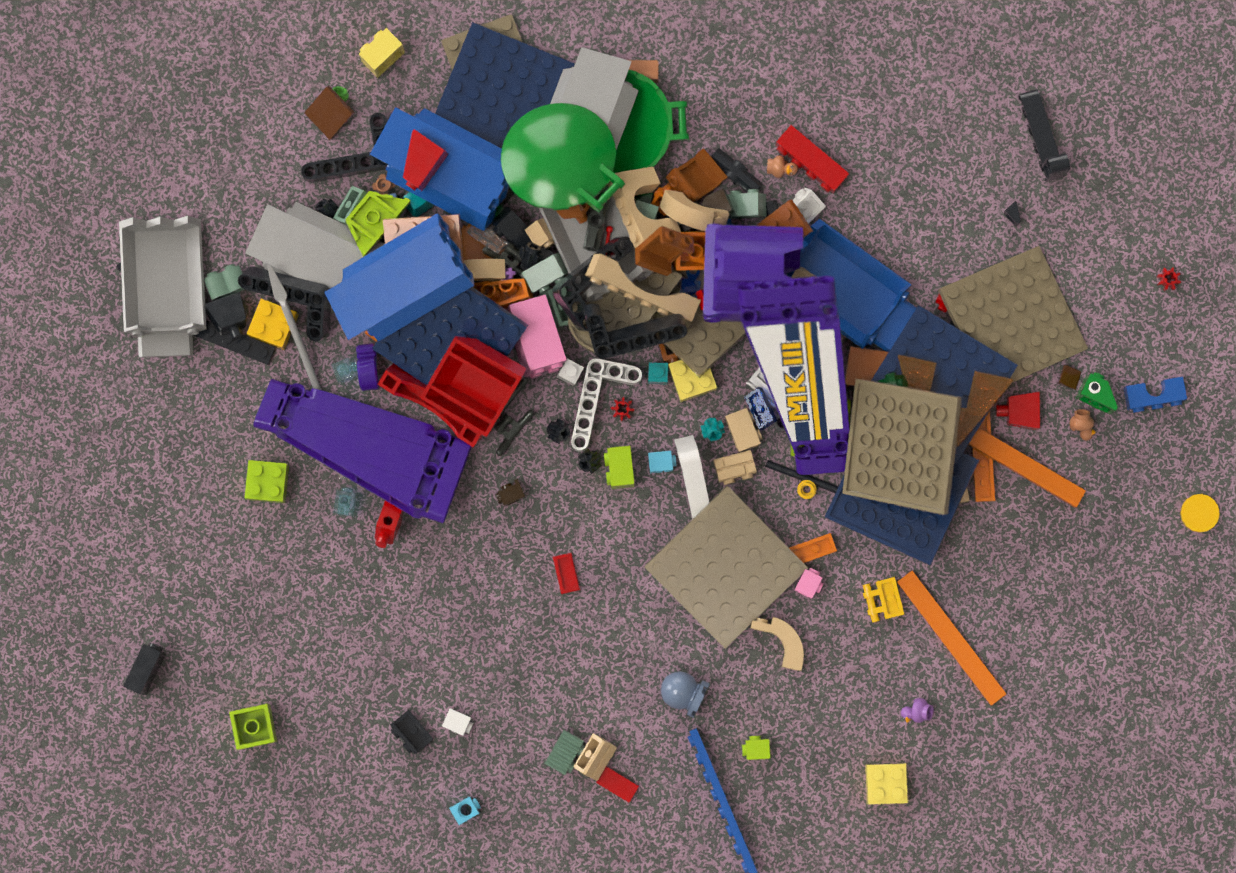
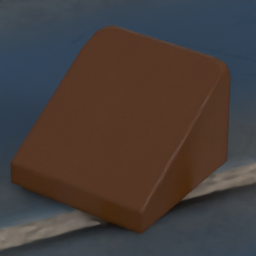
M1063 365L1057 384L1076 390L1081 371L1068 365Z

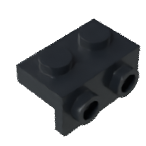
M409 709L390 724L392 727L390 731L397 739L401 737L405 742L403 747L409 753L417 754L433 740V737Z

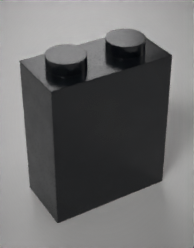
M151 642L149 645L143 644L123 687L140 695H147L167 654L162 651L163 647Z

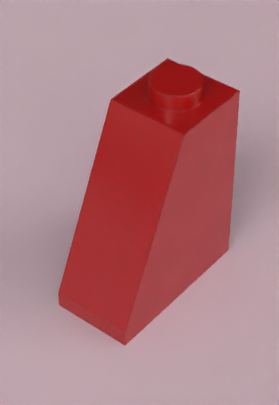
M415 129L411 134L403 178L407 181L406 185L414 191L417 188L423 191L448 156V153Z

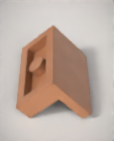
M629 60L632 61L629 70L643 74L654 83H658L657 60Z

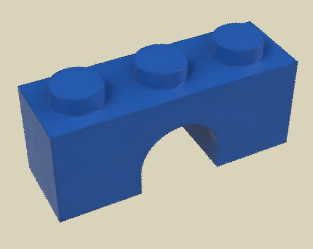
M1183 377L1161 381L1162 393L1160 396H1151L1146 390L1145 383L1124 387L1127 410H1133V413L1145 411L1144 408L1152 407V410L1164 408V404H1171V407L1182 405V401L1187 400Z

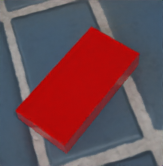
M572 553L554 556L553 561L561 595L579 591L580 588Z
M607 766L596 782L628 803L639 787Z

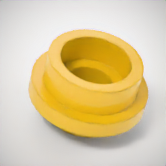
M811 480L801 481L797 488L799 496L804 499L814 497L817 491L815 483ZM809 486L811 490L806 493L803 488Z

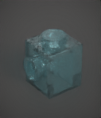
M349 357L331 364L340 385L358 378L356 362H351Z
M342 488L341 491L336 490L333 510L335 515L354 517L357 494L353 493V489Z

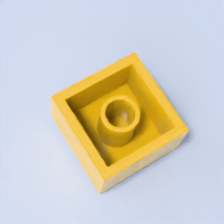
M260 299L247 335L285 350L291 336V331L281 306ZM291 310V313L296 323L299 315L297 312Z

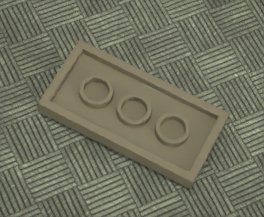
M512 14L481 25L522 42ZM469 30L441 40L452 70Z

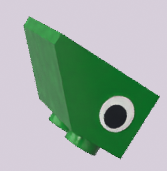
M1090 373L1084 378L1075 398L1109 415L1117 410V404L1109 382L1104 380L1105 377L1099 373Z

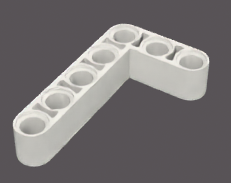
M592 359L589 361L571 443L575 451L583 452L589 446L602 380L637 385L642 380V372L638 367L602 359ZM599 364L602 368L600 372L594 373L591 371V366ZM613 367L620 370V374L616 377L611 376L609 373ZM632 371L639 374V378L635 381L628 378V374ZM594 382L598 387L595 391H589L587 384ZM585 401H591L594 404L591 410L583 408ZM583 419L588 420L590 423L586 429L579 427V422ZM578 438H583L586 441V444L581 448L575 445V440Z
M693 435L674 439L693 519L709 503L698 448Z

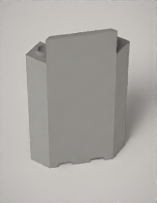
M581 47L575 66L563 69L550 104H574L598 115L610 129L617 150L638 94V90L633 88L631 83L625 81L632 61Z
M608 185L601 191L602 193H605ZM612 195L606 219L607 226L613 227L610 241L615 237L627 236L630 238ZM591 206L589 207L588 211L586 212V214H587L588 216H589V214H590V212H591ZM539 208L570 274L596 253L583 249L588 220L579 224L576 218L563 219L551 208ZM596 219L592 224L599 225L602 220ZM606 229L604 230V233H603V238H602V243H601L600 249H601L603 246H605L606 236H607ZM622 240L619 243V247L621 250H623L624 248V242ZM634 245L631 252L618 261L621 270L631 282L635 280L640 282L654 272L636 265ZM579 275L576 277V283L578 285L581 283V277ZM591 283L579 294L587 303L602 299V295L610 292V290L607 289L608 286L605 284L597 285Z
M295 202L293 207H289L286 212L267 204L245 254L262 261V267L265 270H268L267 264H271L277 273L323 284L329 288L342 282L344 268L363 258L347 225L298 202ZM378 241L369 253L385 245V243Z
M185 216L176 220L157 217L145 221L132 217L120 221L124 332L132 334L133 337H138L139 358L193 356L192 335H197L199 331L206 330L201 219Z

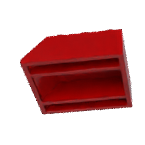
M455 336L420 398L487 437L527 368L478 339Z

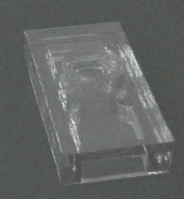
M472 225L467 231L469 235L497 254L508 244V242L497 236L489 228L482 231Z

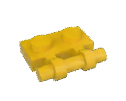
M895 577L877 581V589L873 591L870 583L863 585V597L867 601L869 608L867 612L868 616H871L872 623L880 621L878 613L881 612L884 613L885 619L904 615ZM879 595L882 606L876 607L874 596Z

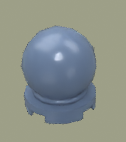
M682 671L673 672L666 676L661 684V697L671 708L678 710L686 708L688 710L687 715L694 718L710 683L702 680L701 684H697L695 678L690 674Z

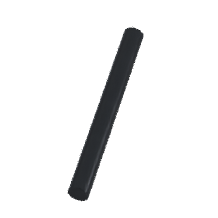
M767 460L765 466L801 481L811 480L817 487L836 493L839 487L810 475H800L796 470Z

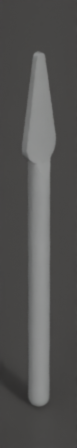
M267 264L274 298L281 305L312 387L321 390L286 300L287 292L271 264Z

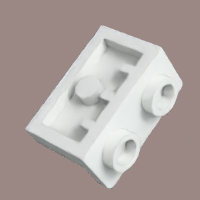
M808 188L799 190L793 199V202L808 224L826 207L817 195Z

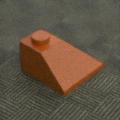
M680 232L693 237L694 253L690 255L683 252L673 261L676 271L704 270L705 232Z

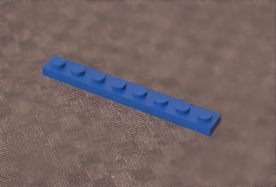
M697 728L689 731L690 736H687L691 747L696 746L698 753L695 756L699 765H704L706 771L702 773L706 782H711L713 789L710 792L714 801L718 800L721 805L718 811L721 818H726L729 824L725 827L729 837L734 836L736 844H733L737 855L741 854L744 862H741L745 873H758Z

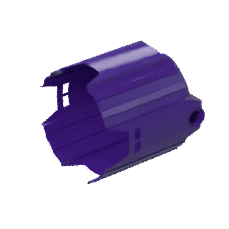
M708 224L705 232L704 321L711 323L741 322L737 287L742 283L793 279L784 274L800 269L803 227ZM786 308L785 310H786V311H791V310H793V309H791V308Z

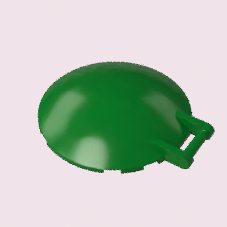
M628 70L625 81L631 83L632 87L638 90V94L616 150L613 173L655 167L664 156L670 142L689 140L686 124L687 101L668 102L662 90L651 79L633 70ZM672 109H678L679 134H673Z
M554 103L533 109L522 116L511 127L504 140L501 151V166L506 182L520 199L532 206L551 208L553 210H566L569 207L587 203L594 210L600 212L610 197L619 188L622 189L625 186V182L613 173L616 160V146L610 129L598 115L584 107L568 103ZM610 182H612L613 184L605 191V193L598 200H596L595 197Z

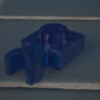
M686 270L688 279H682L680 293H686L697 299L696 292L701 287V281L697 280L700 277V270H697L695 274H691L690 270Z

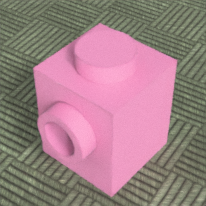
M812 568L809 570L805 569L794 591L810 599L813 598L815 592L819 594L824 584L821 582L820 572Z

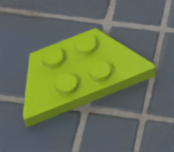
M369 191L354 208L345 221L363 257L372 250L384 235L383 219L398 218L411 203V200Z

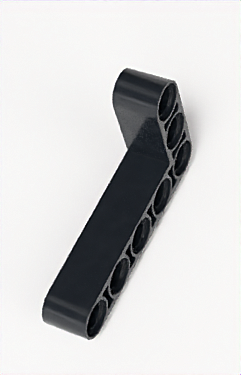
M1035 89L1018 94V99L1021 100L1023 105L1021 108L1024 118H1027L1029 124L1027 127L1030 136H1033L1034 139L1033 146L1035 152L1040 158L1042 172L1044 171L1046 177L1044 179L1045 182L1065 177L1070 170V162L1066 153L1059 155L1039 91Z
M374 113L370 117L373 145L376 144L387 123V119L382 113ZM377 119L384 121L380 127L374 126V122ZM371 152L304 164L301 168V174L305 181L314 183L386 170L388 164L381 163L379 159L370 155ZM370 159L371 165L363 167V160ZM345 163H352V168L344 170L343 166ZM333 166L334 170L332 173L326 174L324 172L325 168ZM314 169V176L307 177V170Z
M627 236L615 237L595 254L605 256L606 252H608L610 258L618 262L631 252L633 243ZM621 240L624 242L623 250L619 247ZM593 255L558 282L552 290L554 298L579 331H588L587 327L583 325L585 319L584 308L587 304L579 293L592 283L590 281L591 278L585 275ZM578 275L581 277V283L579 285L576 283V277ZM563 287H565L567 290L565 296L561 294V290ZM574 303L578 306L576 312L572 309Z
M250 266L238 277V284L241 288L274 297L268 270ZM275 272L287 292L286 300L308 306L307 336L314 342L320 341L330 329L331 305L324 293L330 288L323 284Z
M592 303L584 308L587 329L595 355L599 359H607L678 340L687 334L685 319L681 314H672L608 332L600 306Z

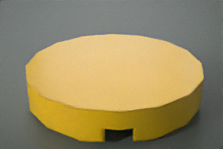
M1203 494L1192 495L1187 498L1180 511L1181 520L1185 527L1198 533L1212 529L1218 522L1220 514L1215 500Z

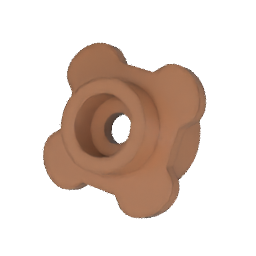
M384 174L379 175L376 183L372 185L373 190L379 191L381 195L389 194L390 189L395 187L394 183L386 180V175Z

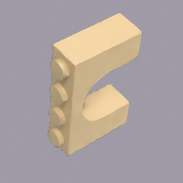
M654 167L615 173L625 182V186L622 189L619 188L613 194L616 207L622 216L623 224L626 226L630 240L635 248L660 226L681 232L677 221L674 219H649L641 214L635 205V195L651 193L660 184Z

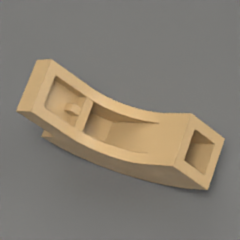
M665 190L660 204L662 211L670 218L686 226L706 231L708 224L726 225L729 217L727 210L708 208L695 204L683 192Z
M505 259L464 260L466 267L473 273L474 281H500L505 279Z
M772 617L771 624H767L768 620L756 618V621L752 620L750 629L772 633L781 640L784 646L782 667L801 671L804 652L802 642L796 631L788 623Z

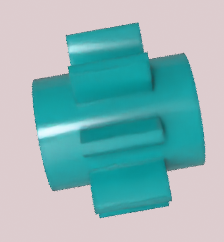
M715 417L706 419L704 425L700 426L703 438H708L710 441L719 440L722 434L725 433L722 420L717 421Z

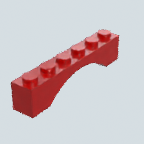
M394 363L385 370L378 383L380 387L395 396L403 397L427 408L440 417L459 439L473 448L484 435L422 400L420 397L427 385Z

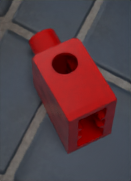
M1040 392L1008 397L1007 405H996V417H1007V425L1032 430L1040 429Z
M386 500L375 529V544L380 548H386L387 544L391 545L394 543L403 517V511Z

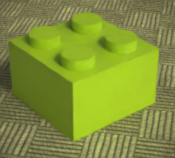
M630 446L607 448L608 453H604L605 466H609L610 472H606L607 486L611 485V489L634 487Z
M248 460L244 498L252 501L285 503L289 465L286 463Z
M270 704L229 712L236 750L277 742Z

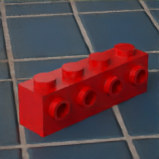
M792 125L776 141V150L781 155L790 157L792 159L791 163L796 164L797 168H803L806 171L805 174L814 181L816 179L821 183L820 187L827 193L831 192L834 194L849 176L845 169Z

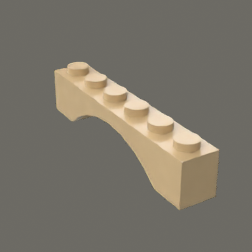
M602 254L593 255L585 275L591 278L590 281L597 285L605 284L608 286L607 289L612 292L618 293L620 291L629 300L635 301L637 299L641 301L640 304L644 307L658 309L657 312L664 316H668V314H681L685 322L693 321L701 301L686 293L659 296L645 292L626 277L617 261Z

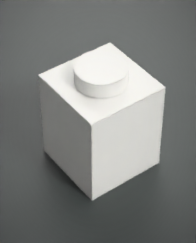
M567 359L557 377L574 386L584 367Z
M450 708L442 726L464 736L465 733H470L473 723L470 722L471 717Z

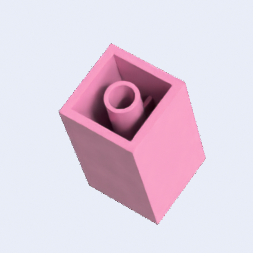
M546 295L509 305L506 310L528 324L527 329L515 344L520 364L527 368L524 377L530 376L533 379L541 376V373L546 371L549 373L559 371V368L563 367L567 359Z

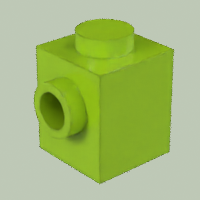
M749 736V740H745V744L742 745V756H746V760L770 759L769 739L761 740V736Z

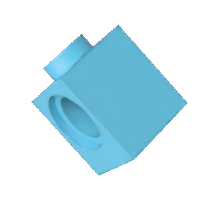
M671 451L648 453L650 473L670 472L676 466V456L672 455Z
M469 796L449 809L458 825H461L480 813L478 809L481 806L476 798L472 799ZM464 804L471 806L472 812L470 815H464L461 812V807Z

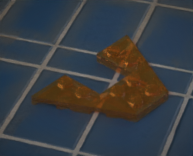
M898 355L902 375L905 376L908 387L931 391L936 363ZM977 371L974 372L967 408H960L956 447H959L1012 384L1013 379Z

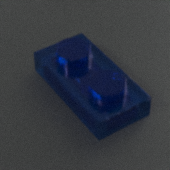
M757 387L744 396L759 430H764L777 421L763 388Z

